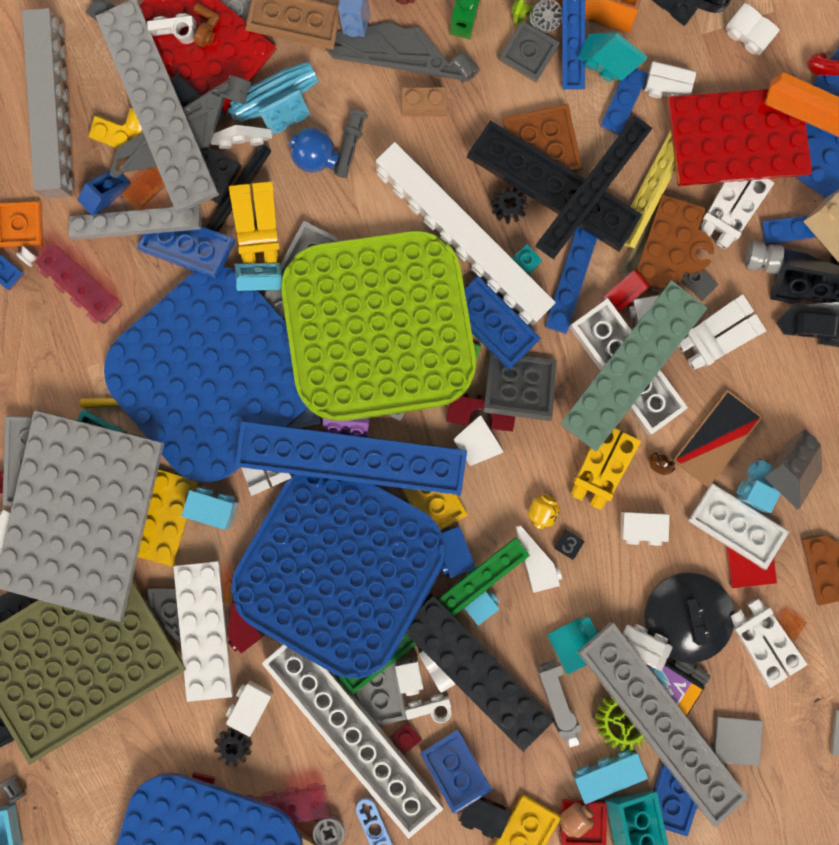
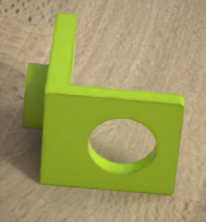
M515 0L511 13L514 14L513 24L519 25L522 20L526 22L524 16L530 12L532 6L525 4V0Z

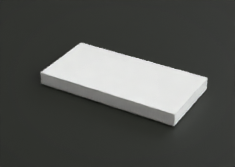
M713 483L709 486L688 520L694 526L764 570L768 568L789 533L782 526Z

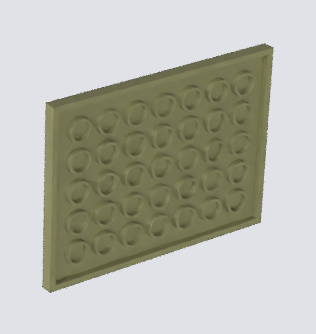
M133 579L124 618L121 622L38 600L0 623V717L29 765L186 670L183 661Z

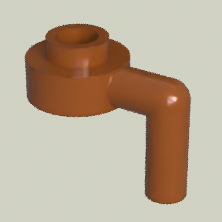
M196 3L194 11L207 18L208 21L206 23L203 22L197 29L194 43L204 47L206 44L210 45L215 36L213 28L218 23L220 17L212 10Z

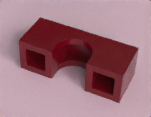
M464 393L459 399L449 404L446 422L469 425L472 412L484 410L485 396L477 395V399L468 398V393ZM488 413L491 418L490 429L513 432L515 416Z

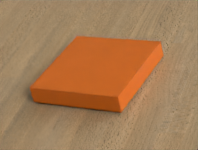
M41 201L0 203V248L43 246Z

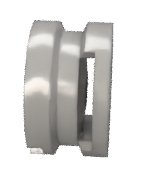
M541 0L530 9L529 24L543 33H549L561 24L562 8L554 0Z
M326 814L320 817L313 831V839L316 845H340L344 839L345 825L342 819L333 814Z

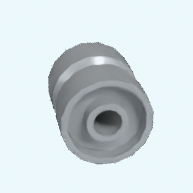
M752 240L746 252L745 269L759 271L762 268L765 273L777 275L783 263L784 247L775 244H769L766 247L764 242Z

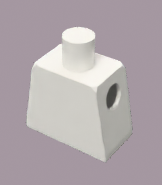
M479 416L453 439L458 446L456 449L467 450L466 461L470 466L504 452L482 416Z

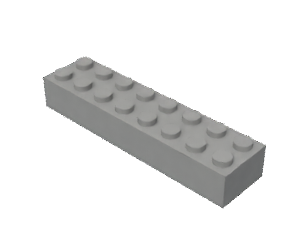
M50 8L22 10L33 190L45 199L72 197V190H75L74 178L71 177L70 169L73 168L74 163L73 157L69 153V146H72V137L68 133V124L71 123V117L66 103L69 102L68 89H65L68 72L67 68L64 67L63 60L67 56L65 45L62 44V37H65L64 24L59 21Z

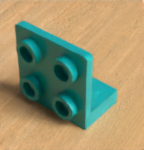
M587 614L547 634L567 674L587 665L577 651L598 634Z

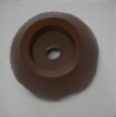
M654 452L649 457L650 468L661 475H669L676 469L674 468L675 462L669 461L665 455H658L657 452Z

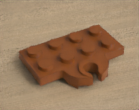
M662 195L637 269L652 287L664 290L671 280L680 286L684 273L692 275L701 273L711 263L709 259L700 260L696 257V251L699 249H705L709 254H714L711 238L707 233L699 230L705 212L704 207Z

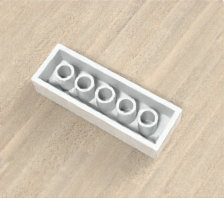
M608 298L569 326L571 332L600 371L631 332L629 326ZM659 370L629 411L647 435H652L688 409V407L661 370Z

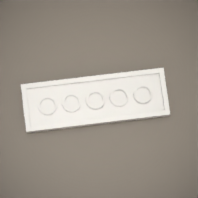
M220 561L173 566L183 665L186 668L184 678L187 702L232 697L233 689Z

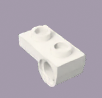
M177 14L176 18L169 19L159 16L155 17L153 21H147L148 31L153 36L174 34L183 44H190L194 41L197 23L189 14ZM183 27H189L188 33L181 36L180 30Z
M436 694L431 696L429 701L422 702L420 699L409 702V706L405 707L407 720L431 713V717L435 722L445 723L451 716L449 695ZM438 706H444L447 709V713L443 716H438L434 710Z

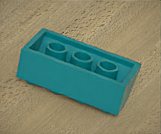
M656 791L623 794L605 800L614 845H668L658 793Z

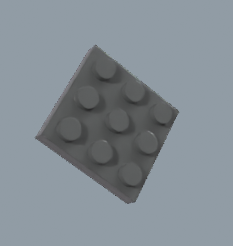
M490 352L484 412L551 421L553 416L557 360L523 356L508 370Z

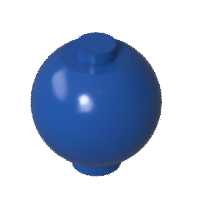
M305 128L299 131L297 135L293 134L288 144L291 147L290 155L292 161L299 169L305 172L316 173L326 167L332 170L339 157V153L333 149L334 144L331 137L325 131L318 128Z

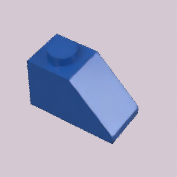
M108 171L87 182L77 200L93 216L110 206L131 185V182L123 174L115 178Z

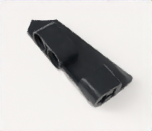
M839 302L792 305L776 324L783 335L839 339Z

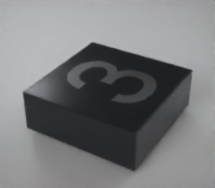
M565 529L554 549L574 560L585 541Z

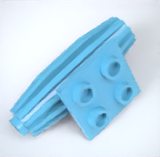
M309 61L283 69L250 86L245 105L231 101L229 102L231 107L228 110L233 120L238 119L240 123L261 116L267 128L271 129L272 135L280 133L294 123L302 122L311 115L302 94L318 83L319 80Z

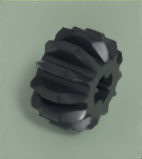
M512 185L509 186L508 192L504 187H501V194L495 192L493 195L496 200L491 201L490 205L496 208L492 210V214L500 213L497 218L498 221L506 217V224L510 223L511 218L517 223L519 221L518 215L520 217H525L526 215L522 209L525 210L529 207L527 203H522L527 200V196L519 197L521 191L517 189L516 193L513 192ZM513 201V207L507 209L505 207L506 203Z
M232 727L228 728L227 733L225 731L220 732L221 738H216L215 743L218 746L215 747L214 752L221 753L217 759L221 761L225 758L226 766L232 760L233 765L236 767L239 764V760L243 763L246 762L247 758L245 755H251L252 750L247 747L252 746L253 743L250 740L245 741L248 736L245 734L243 736L240 735V731L237 730L234 733ZM237 744L238 747L231 750L229 748L230 745Z

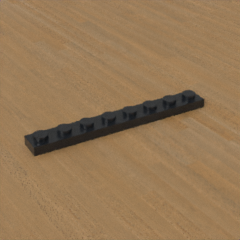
M634 115L535 245L536 248L553 260L651 132L652 127Z

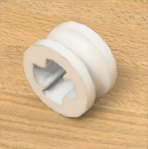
M22 246V251L17 252L16 255L24 263L32 267L33 261H38V257L25 246Z

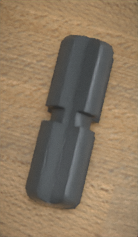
M676 660L673 662L676 668L687 675L690 674V677L695 678L701 684L706 685L708 683L710 675L699 667H694L692 663Z

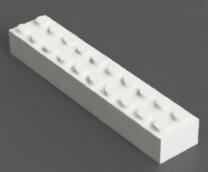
M395 142L375 161L376 171L378 172L376 175L385 184L389 182L394 188L392 191L401 200L405 198L409 203L408 207L416 215L420 213L425 219L423 222L432 231L436 229L441 235L439 238L445 244L452 245L455 248L457 257L463 262L467 260L472 266L471 270L480 278L483 276L488 282L487 285L495 293L499 292L504 298L503 301L511 309L515 308L519 312L518 316L527 325L530 323L534 326L552 308L556 302Z
M281 645L262 662L263 666L408 839L444 809L442 800L379 725L376 724L374 719L350 693L337 675L285 645Z

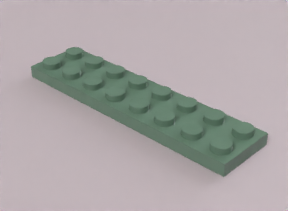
M671 280L560 422V425L593 451L597 452L704 314L707 307Z

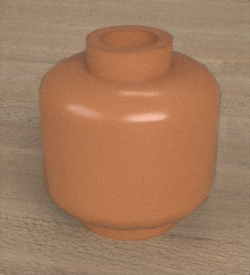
M573 803L561 814L560 826L569 837L580 838L593 827L592 817L594 813L586 804L583 806L580 803Z

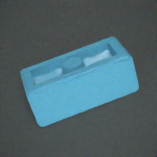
M280 263L235 264L236 289L238 291L280 290L282 284Z

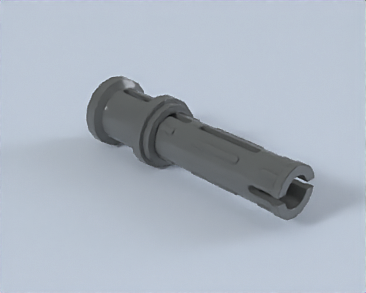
M349 109L348 113L350 116L347 127L343 129L345 137L334 175L341 178H348L356 144L363 135L362 127L364 120L368 118L367 113L356 109Z

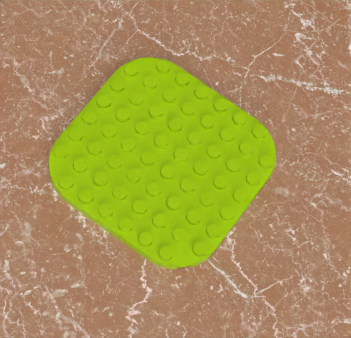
M410 231L314 245L298 253L289 266L286 267L282 278L281 291L295 385L304 405L317 416L331 421L342 422L437 408L456 401L469 388L475 374L476 354L461 267L453 249L438 239L437 236L427 232Z

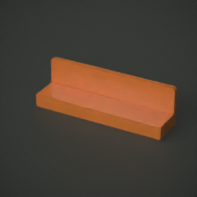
M554 0L562 8V0ZM585 0V19L630 33L641 0Z
M785 72L780 73L771 80L765 101L766 105L839 137L838 96Z

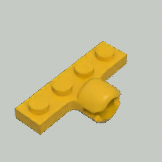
M131 108L124 125L98 115L94 116L89 138L118 148L143 131L134 109Z

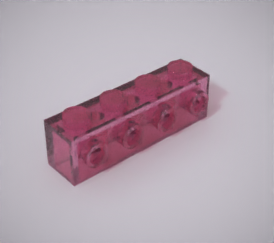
M52 242L34 261L39 266L37 271L47 279L51 277L55 281L54 286L63 294L67 292L71 295L70 301L79 309L83 306L88 311L86 316L97 324L99 321L102 324H106L123 306L55 243Z
M312 783L307 785L306 788L299 790L297 787H290L285 789L284 792L277 794L275 791H268L263 793L261 797L253 798L283 810L291 817L294 823L329 817L330 814L326 785H320V783Z

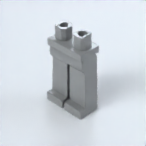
M556 658L536 665L552 715L556 721L554 725L560 739L564 738L568 748L581 744L578 732L582 731L581 726L571 708L567 705L558 676L564 675L561 664Z

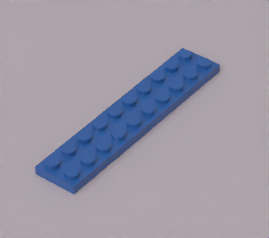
M241 421L235 467L461 495L467 450Z

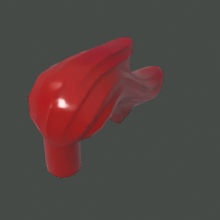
M824 52L812 55L807 61V67L812 74L839 75V60L826 59L827 56Z

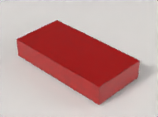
M636 268L607 292L602 299L605 301L608 298L619 312L651 285Z

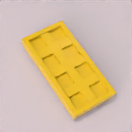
M158 469L138 557L167 566H174L188 518L181 516L189 490H195L198 481Z

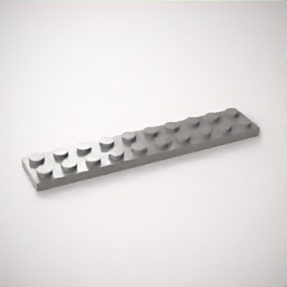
M129 0L96 15L99 27L175 211L179 214L218 196V190L153 35L148 31V24L138 0Z
M610 622L577 651L710 824L717 827L748 796L616 625Z

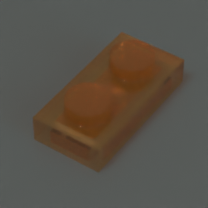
M149 168L121 194L135 210H141L165 187L158 168Z

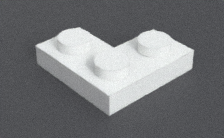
M234 125L214 133L211 145H219L220 149H228L232 147V144L250 142L252 146H259L264 144L263 141L272 138L271 129Z

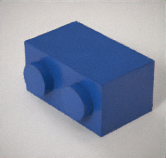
M458 525L441 532L445 542V560L442 567L444 574L449 573L450 577L453 578L475 569V564L460 526Z

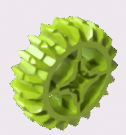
M612 697L610 701L603 698L602 701L606 704L605 707L597 706L602 714H595V718L602 721L595 723V726L602 728L598 734L605 736L604 742L606 744L611 742V746L614 749L620 743L621 751L625 750L626 745H628L631 751L634 750V743L639 748L642 747L640 740L644 738L639 731L629 736L630 730L635 727L633 723L629 721L627 724H623L621 718H624L626 715L622 709L617 713L610 714L612 709L618 705ZM608 721L619 725L620 736L610 731Z

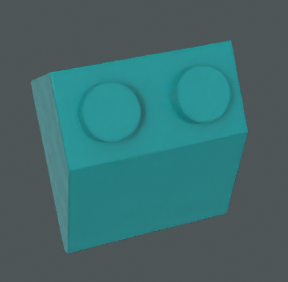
M594 33L588 35L578 58L585 63L584 66L599 73V77L602 80L612 82V80H623L641 65L647 56L618 33Z

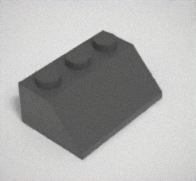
M804 429L786 443L764 477L797 510L801 508L822 472L821 444Z

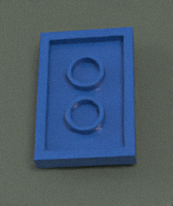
M456 730L420 753L453 814L493 790L459 730Z

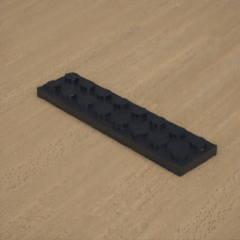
M491 120L466 157L558 215L585 181V178ZM605 191L579 228L620 252L643 214Z
M432 594L423 602L406 634L524 752L555 720Z

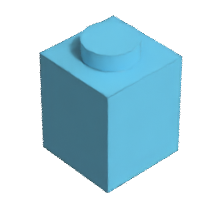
M485 591L464 608L479 626L499 610L497 603L500 601L492 591L489 593Z

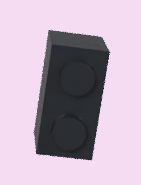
M481 797L460 810L458 820L467 829L473 830L476 828L481 830L482 834L488 838L494 839V837L501 839L511 811L510 808Z

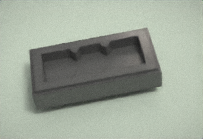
M704 270L693 275L684 273L681 280L701 301L719 285Z

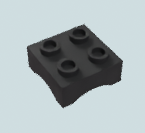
M210 147L202 148L200 150L219 193L218 196L210 200L221 205L241 165L239 162Z

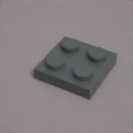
M522 20L499 57V61L537 83L559 47L560 42Z

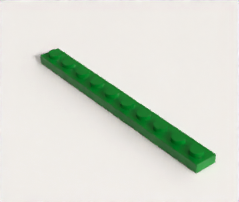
M514 537L439 596L437 600L454 616L527 559L530 554L518 539ZM406 634L390 662L377 673L363 678L354 679L341 676L338 678L353 695L417 644Z

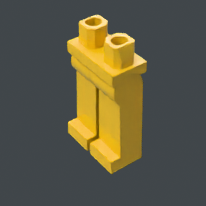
M273 181L252 184L257 229L254 226L249 184L229 186L239 245L238 252L242 257L243 264L256 263L255 253H264L265 263H277L279 243H277Z
M614 428L597 452L591 448L588 449L577 476L572 481L574 486L571 496L582 501L588 490L594 493L589 505L601 510L607 500L611 501L612 494L641 441Z

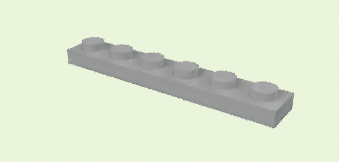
M196 205L179 214L175 211L174 207L102 213L93 216H69L68 237L71 240L197 230L201 229V207Z

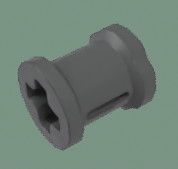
M16 774L0 783V788H2L7 796V803L9 805L27 794L19 786Z

